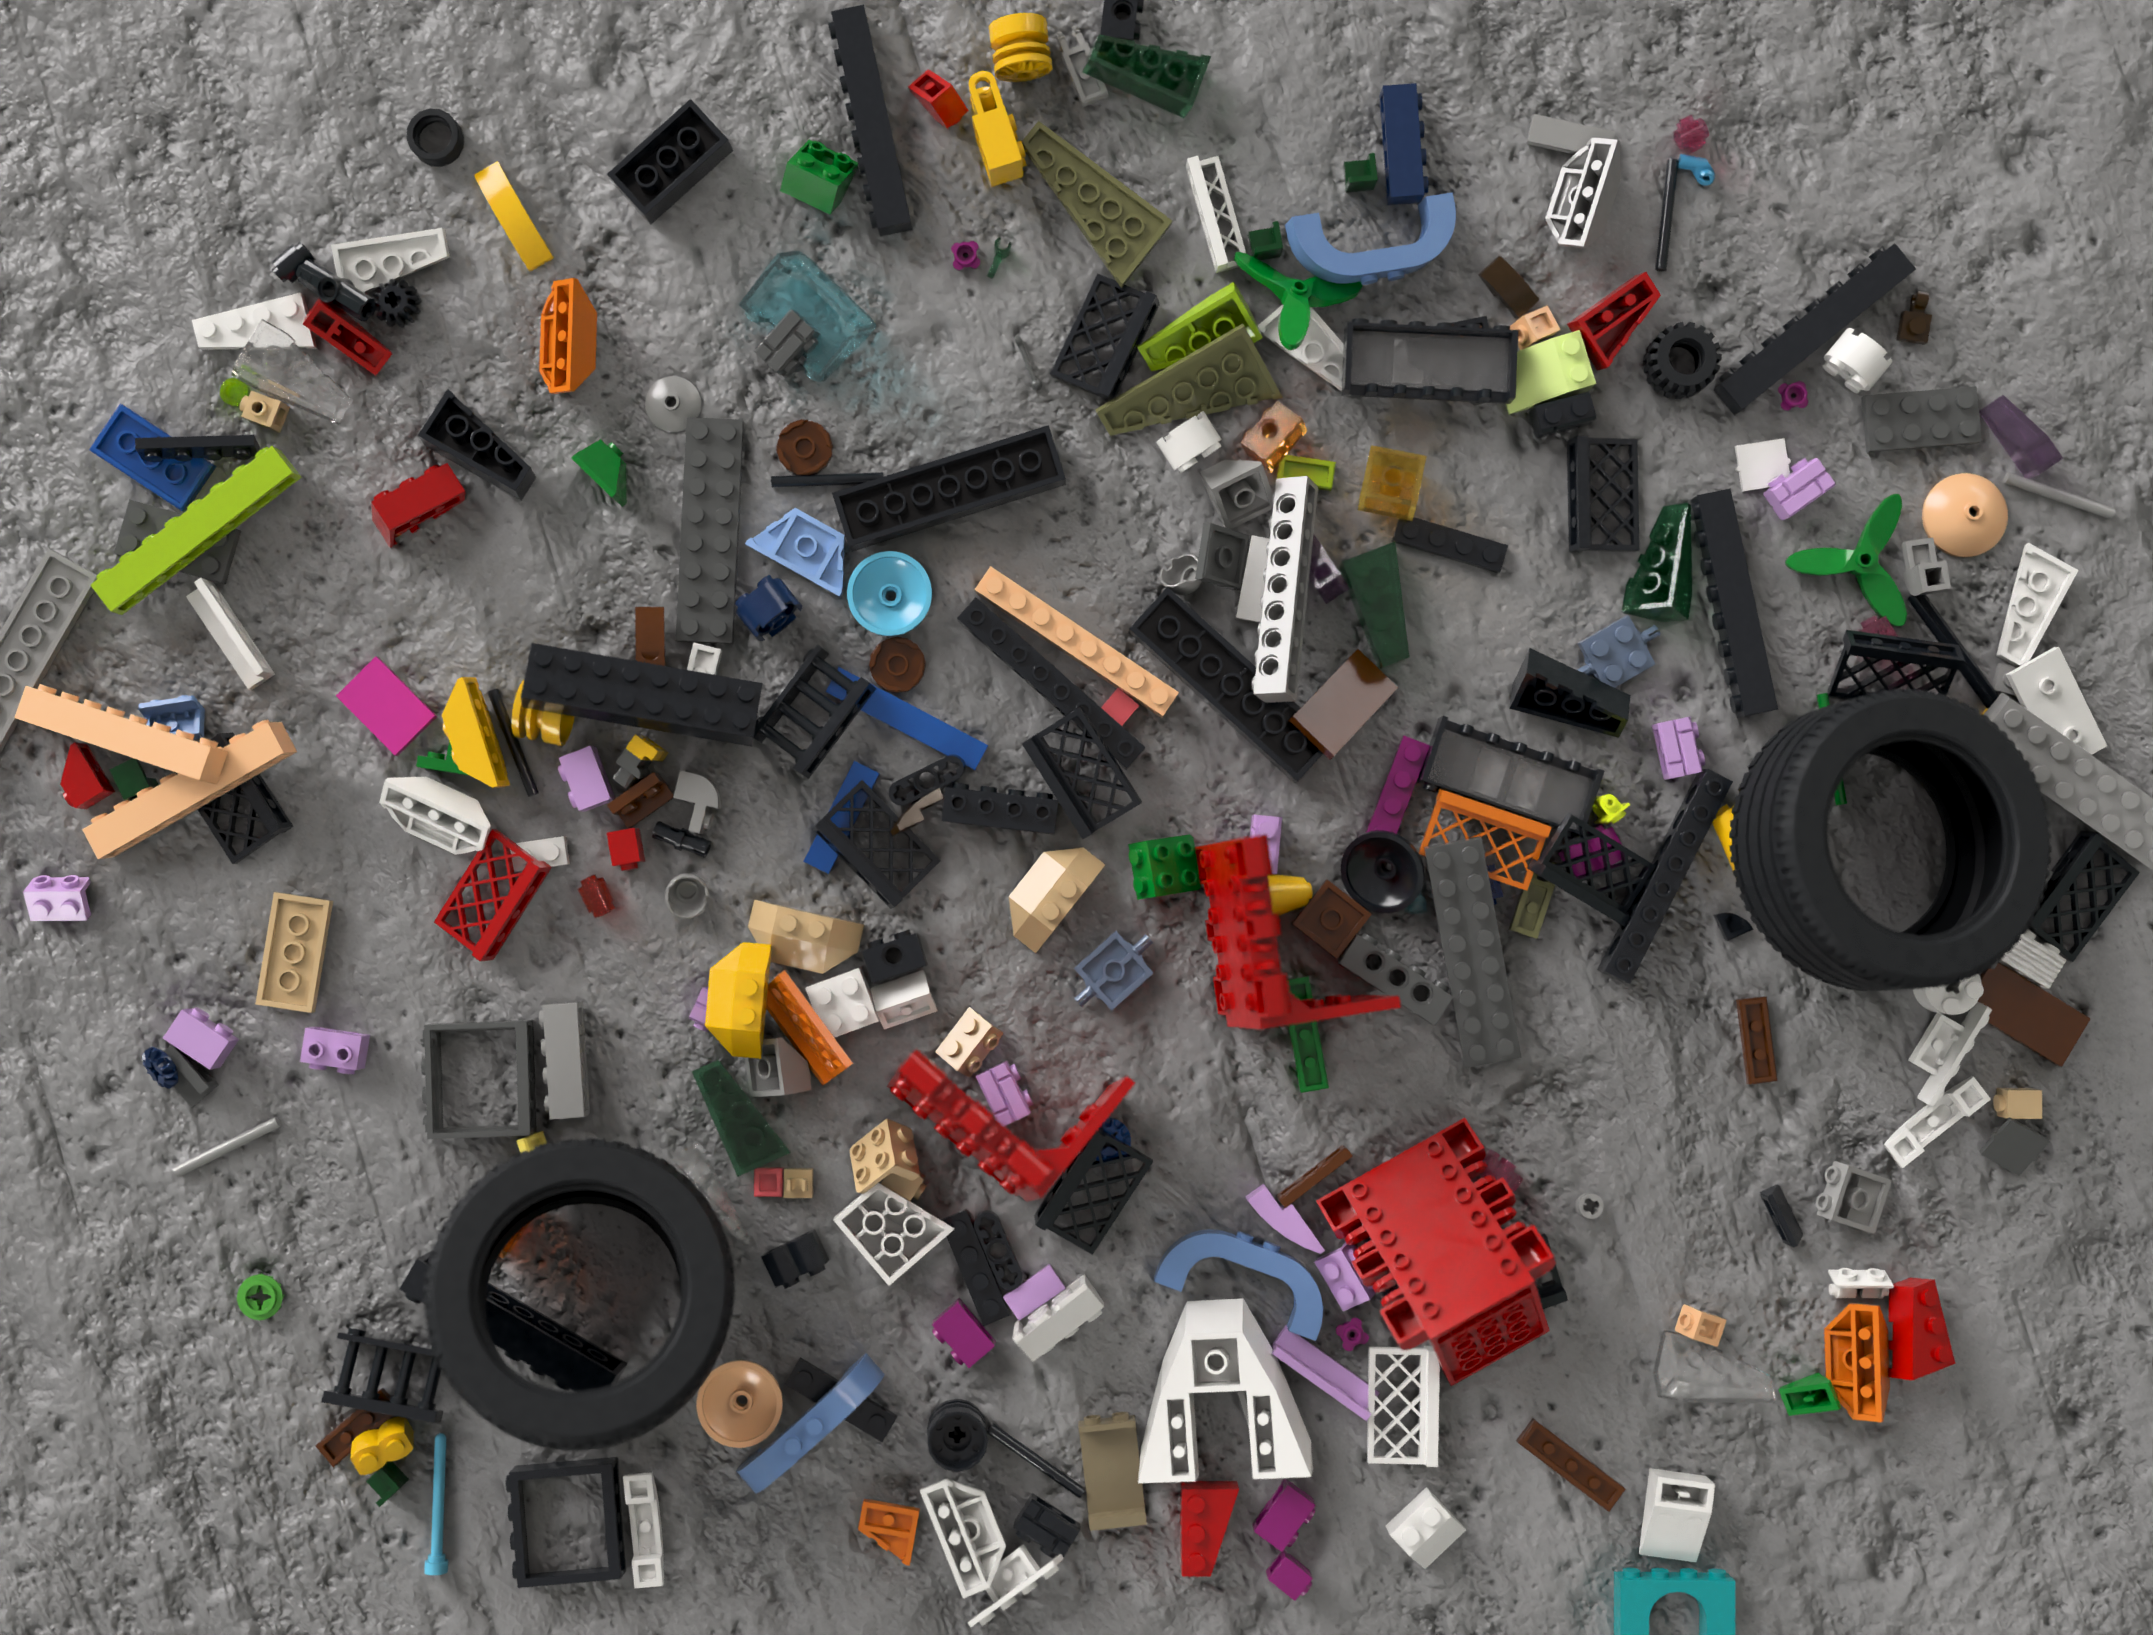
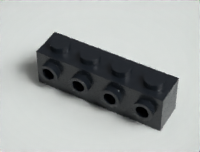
M952 783V788L945 787L942 821L1055 835L1058 800H1054L1053 794L1037 792L1036 797L1025 796V791L1009 789L1008 794L997 793L996 787L981 786L980 791L969 790V784Z

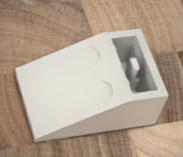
M1649 1468L1639 1547L1640 1555L1697 1562L1712 1514L1715 1484L1707 1476Z

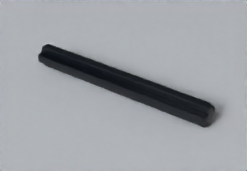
M1910 595L1908 601L1937 641L1960 646L1965 662L1962 670L1959 671L1985 707L1989 708L1999 697L1998 693L1927 595Z

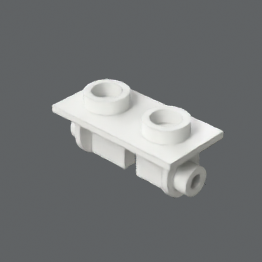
M1849 1268L1828 1270L1834 1283L1829 1284V1294L1835 1295L1836 1298H1856L1857 1289H1861V1298L1883 1299L1884 1296L1889 1295V1288H1894L1885 1270L1876 1268L1868 1270H1852Z

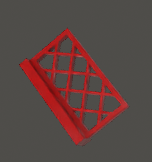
M492 829L487 837L485 848L477 852L434 923L473 952L472 956L480 962L494 960L552 867L544 861H538L497 829ZM497 839L503 844L504 856L493 858L491 846ZM520 856L528 863L522 873L514 874L512 858ZM505 859L508 875L496 878L494 861ZM487 863L490 879L478 881L477 868L480 864ZM509 879L510 892L507 896L500 897L497 881ZM491 883L493 899L482 901L479 885ZM472 886L475 902L464 904L462 892L466 887ZM494 902L496 914L493 919L485 921L482 904ZM476 906L478 922L467 924L465 908ZM458 909L460 926L453 927L445 919L450 911ZM479 925L481 938L475 944L469 938L468 927Z

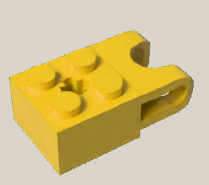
M979 71L969 79L971 106L974 113L972 120L974 135L991 187L1023 177V167L1027 166L1025 161L1026 154L1022 141L1016 142L1018 137L1013 114L1007 115L996 79L988 71ZM980 81H986L990 84V87L975 88Z

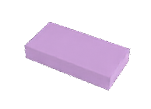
M1048 1264L1022 1282L1018 1288L1003 1295V1298L1020 1321L1062 1292L1066 1287L1052 1266Z

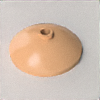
M1960 473L1941 480L1930 490L1923 504L1922 521L1928 538L1934 539V545L1938 549L1955 557H1974L1992 549L2000 541L2007 527L2008 509L2002 493L1991 481L1976 474ZM1970 508L1975 509V511H1976L1975 517H1973V516L1970 515V513H1969V509H1970Z
M745 1360L730 1361L715 1368L699 1389L696 1403L697 1414L703 1429L718 1443L733 1448L750 1447L765 1440L776 1428L783 1410V1396L777 1380L763 1366ZM744 1395L747 1398V1403H739L738 1396Z

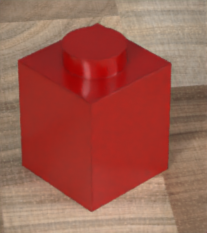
M640 828L607 832L612 866H621V871L637 869L638 863L645 862Z

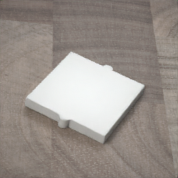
M1785 438L1735 446L1738 465L1735 470L1739 472L1742 492L1770 488L1768 483L1781 474L1784 477L1790 474L1789 463L1791 460L1787 458Z

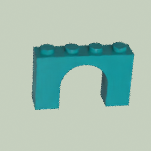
M1628 1567L1623 1568V1572L1614 1571V1635H1649V1617L1652 1607L1662 1596L1673 1592H1683L1695 1597L1699 1608V1635H1735V1580L1725 1570L1712 1568L1708 1572H1697L1695 1569L1682 1568L1680 1572H1669V1570L1664 1568H1652L1651 1572H1640L1637 1568Z

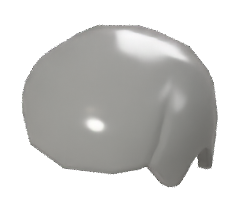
M1184 554L1177 559L1172 558L1171 567L1168 570H1161L1160 582L1175 594L1184 596L1193 593L1202 583V581L1195 579L1198 557L1194 554Z
M680 874L672 879L666 888V905L671 914L680 919H693L705 910L709 896L708 888L700 877L694 874Z

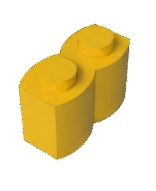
M397 1416L384 1422L379 1429L368 1430L358 1435L352 1441L350 1458L360 1475L371 1474L382 1468L386 1462L396 1461L407 1456L414 1448V1430L406 1418Z

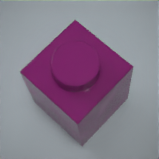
M1285 1550L1280 1552L1266 1570L1268 1580L1294 1601L1300 1595L1303 1597L1312 1586L1311 1580L1313 1578L1310 1570Z

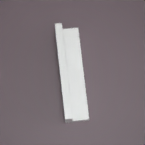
M1198 156L1187 158L1186 170L1215 272L1219 273L1237 268L1239 266L1235 261L1228 262L1225 252L1227 244L1235 247L1239 252L1246 253L1219 156L1199 161ZM1214 165L1217 176L1211 184L1205 180L1202 168ZM1218 181L1220 184V188L1216 187ZM1212 191L1224 198V204L1220 211L1212 207L1210 199ZM1225 208L1227 209L1228 215L1223 213ZM1220 217L1231 223L1232 230L1228 237L1220 234L1217 224ZM1233 234H1234V237H1235L1236 242L1233 241V240H1231V237H1232Z
M203 578L195 581L194 583L198 589L186 597L249 690H253L274 676L275 673L214 582Z

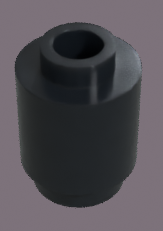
M301 242L295 246L292 244L272 261L275 265L272 271L284 283L289 280L293 284L298 279L296 275L298 266L307 259L315 261L316 258Z

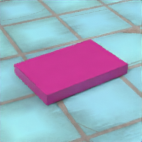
M377 656L336 695L395 756H398L438 717Z

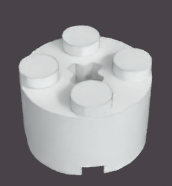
M1847 328L1825 354V363L1822 367L1833 376L1839 374L1847 380L1844 383L1845 386L1854 393H1859L1860 390L1869 391L1892 364V359L1890 358L1886 361L1884 358L1887 353L1885 349L1869 336L1861 332L1857 337L1852 334L1855 329Z
M1202 411L1197 417L1195 415L1169 432V435L1164 437L1165 440L1162 437L1156 443L1173 470L1178 469L1182 473L1198 462L1195 458L1198 455L1202 454L1206 458L1221 447L1219 441L1222 439L1205 412Z
M1977 974L1955 984L1935 988L1913 989L1917 1001L1925 1009L1936 1013L1957 1015L1967 1012L1977 1003L1983 994V986L1980 976Z

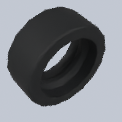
M429 108L420 111L411 119L407 127L406 139L409 148L423 163L430 166L443 167L453 163L460 156L464 148V135L461 127L449 113L443 110ZM435 122L445 124L450 129L452 135L449 145L443 151L437 153L425 151L419 142L423 129Z

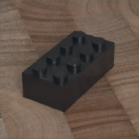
M689 99L610 170L607 175L613 185L651 225L724 160L733 149L725 135Z

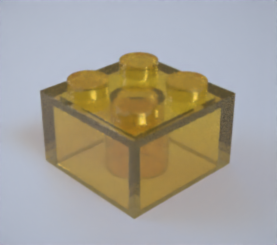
M1371 445L1357 510L1413 521L1427 456Z

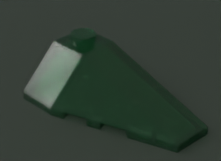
M1683 503L1662 507L1649 535L1651 541L1645 554H1640L1637 563H1639L1638 569L1633 578L1629 577L1625 586L1621 611L1624 614L1659 622L1689 620L1692 600L1691 505Z

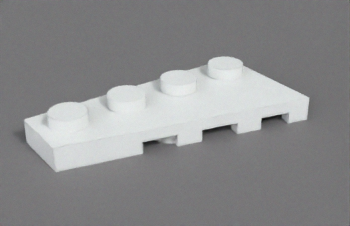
M444 228L331 245L336 275L340 278L349 279L357 289L365 294L379 288L381 283L384 285L389 284V279L396 281L450 258Z
M301 292L192 320L197 344L202 350H232L239 348L317 349L313 331L303 325L308 309L305 297Z
M1283 304L1258 325L1263 337L1342 391L1344 344L1312 307H1310V321L1302 344L1295 350L1286 349L1281 344L1279 338L1278 322Z
M2030 543L2024 545L1996 654L1997 657L2016 667H2020L2030 661L2079 570Z

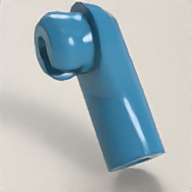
M1680 154L1678 168L1691 170L1701 185L1708 186L1713 183L1715 173L1707 159Z

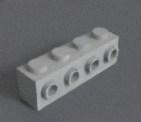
M583 1001L543 1005V1010L539 1012V1023L541 1028L544 1027L545 1039L541 1040V1053L543 1056H546V1067L543 1068V1082L548 1084V1096H545L544 1101L545 1111L549 1113L550 1119L590 1115Z

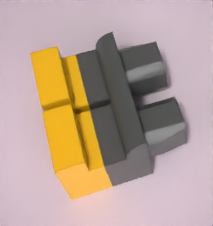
M635 734L617 759L616 763L621 767L612 779L626 789L631 788L640 782L641 779L651 774L648 767L652 761L663 762L669 752L647 736Z

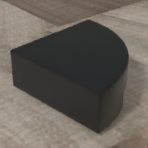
M1719 913L1713 915L1725 941L1753 930L1751 924L1746 919L1736 914Z

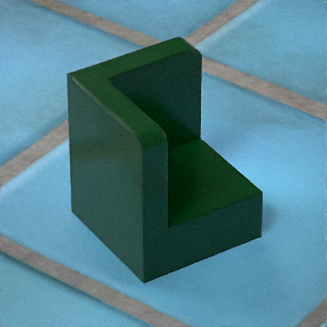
M1369 153L1367 160L1344 162L1343 171L1346 193L1374 190L1378 180L1375 153Z
M1278 221L1272 222L1271 228L1249 231L1248 238L1251 255L1261 261L1281 256L1283 244Z
M131 758L109 769L124 800L132 801L138 797L137 793L148 787L155 788L159 785L155 778L146 777L139 760Z
M391 1461L386 1462L366 1482L381 1497L376 1502L377 1506L381 1507L409 1478Z

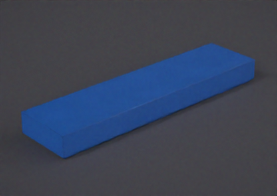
M854 761L830 810L861 780L873 789L880 773ZM862 789L854 795L853 808H863L869 797ZM849 801L842 808H849ZM838 811L830 818L838 828H849V812ZM853 812V827L861 812ZM842 831L847 837H849V832ZM817 834L803 862L830 874L838 855Z

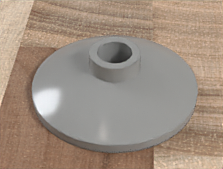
M676 376L662 378L654 383L647 393L645 400L646 413L650 421L661 430L667 432L686 430L687 417H699L701 411L700 394L696 387L684 378ZM670 398L676 399V404L673 407L667 406V401Z

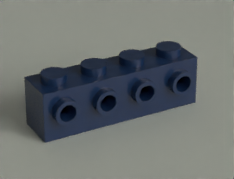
M1417 83L1383 85L1379 94L1387 205L1420 203L1425 193H1428L1429 187L1428 177L1423 176V166H1426V149L1421 148V138H1424V121H1419V111L1422 110V94L1417 93Z

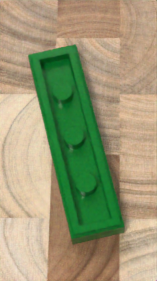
M1309 976L1288 980L1289 991L1299 1000L1313 998ZM1317 1021L1288 1025L1300 1092L1304 1093L1329 1088Z

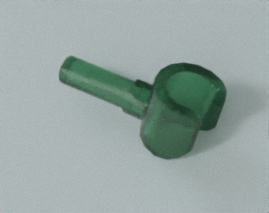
M1001 237L997 238L994 244L995 256L987 274V277L991 279L994 278L1002 259L1007 258L1011 252V242H1009L1008 247L1004 250L998 248Z

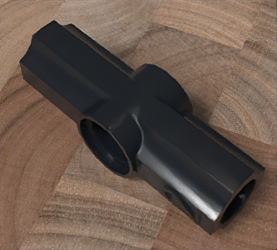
M307 259L298 266L296 271L298 282L317 293L322 301L333 303L360 321H367L368 318L374 315L377 308L375 299L357 289L349 279L338 277L313 260Z

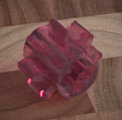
M1692 115L1679 120V123L1676 124L1677 129L1673 131V138L1677 147L1680 150L1688 148L1690 153L1703 148L1702 145L1706 144L1704 139L1709 136L1708 127L1704 120L1701 118L1694 120Z

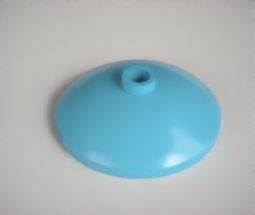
M884 551L865 558L854 569L848 582L847 600L853 616L865 629L882 636H897L913 630L924 620L932 602V587L925 569L915 559L904 553ZM895 592L896 599L888 601L886 599L887 593Z

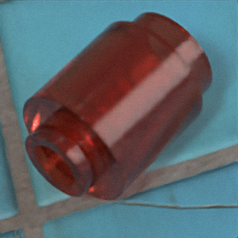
M595 874L580 881L582 886L577 890L589 914L592 913L595 919L616 909L613 904L615 900L604 877L597 878Z

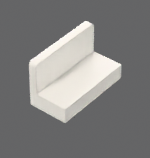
M923 970L871 988L875 1010L883 1029L937 1012V1007Z

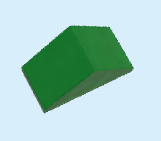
M1818 1372L1778 1389L1789 1416L1834 1411L1841 1408L1831 1380Z

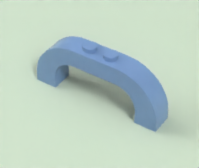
M1453 192L1426 196L1417 205L1421 220V234L1417 242L1409 245L1357 253L1339 251L1326 240L1319 213L1291 217L1286 223L1285 229L1293 254L1310 273L1333 283L1361 282L1362 285L1376 283L1380 278L1388 277V281L1402 279L1405 277V274L1418 271L1429 264L1443 251L1451 239L1456 221V208Z
M1207 1229L1195 1231L1181 1237L1162 1256L1153 1277L1154 1282L1180 1292L1183 1289L1190 1269L1198 1261L1208 1257H1221L1281 1279L1290 1286L1294 1297L1293 1309L1287 1323L1288 1330L1316 1341L1323 1319L1321 1293L1309 1271L1297 1259L1279 1251L1280 1246L1268 1241H1264L1263 1245L1253 1241V1236L1240 1231L1237 1232V1235L1221 1230Z
M865 1353L845 1371L842 1378L819 1401L763 1450L759 1448L737 1468L736 1472L754 1493H759L784 1474L852 1413L877 1387L885 1374Z

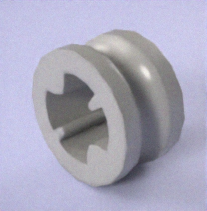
M1584 1193L1576 1200L1575 1207L1578 1214L1583 1218L1595 1219L1602 1214L1604 1204L1602 1199L1596 1194ZM1586 1199L1596 1202V1207H1593L1595 1209L1593 1213L1583 1209V1205H1587L1584 1203Z

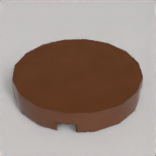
M798 420L790 423L781 431L776 451L780 462L789 472L795 475H815L820 473L829 464L832 458L833 444L829 433L822 425L813 421Z
M892 637L882 641L875 647L871 653L869 667L871 675L878 686L888 692L902 693L910 691L920 683L925 673L926 663L924 654L916 643L908 638Z

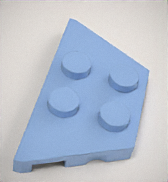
M794 508L786 513L782 519L773 522L757 536L746 541V546L841 598L843 594L845 554L844 534Z

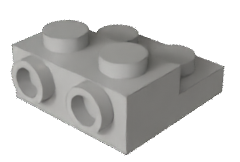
M1834 1161L1833 1165L1825 1172L1827 1184L1824 1193L1817 1197L1816 1207L1818 1211L1816 1215L1875 1234L1892 1180Z

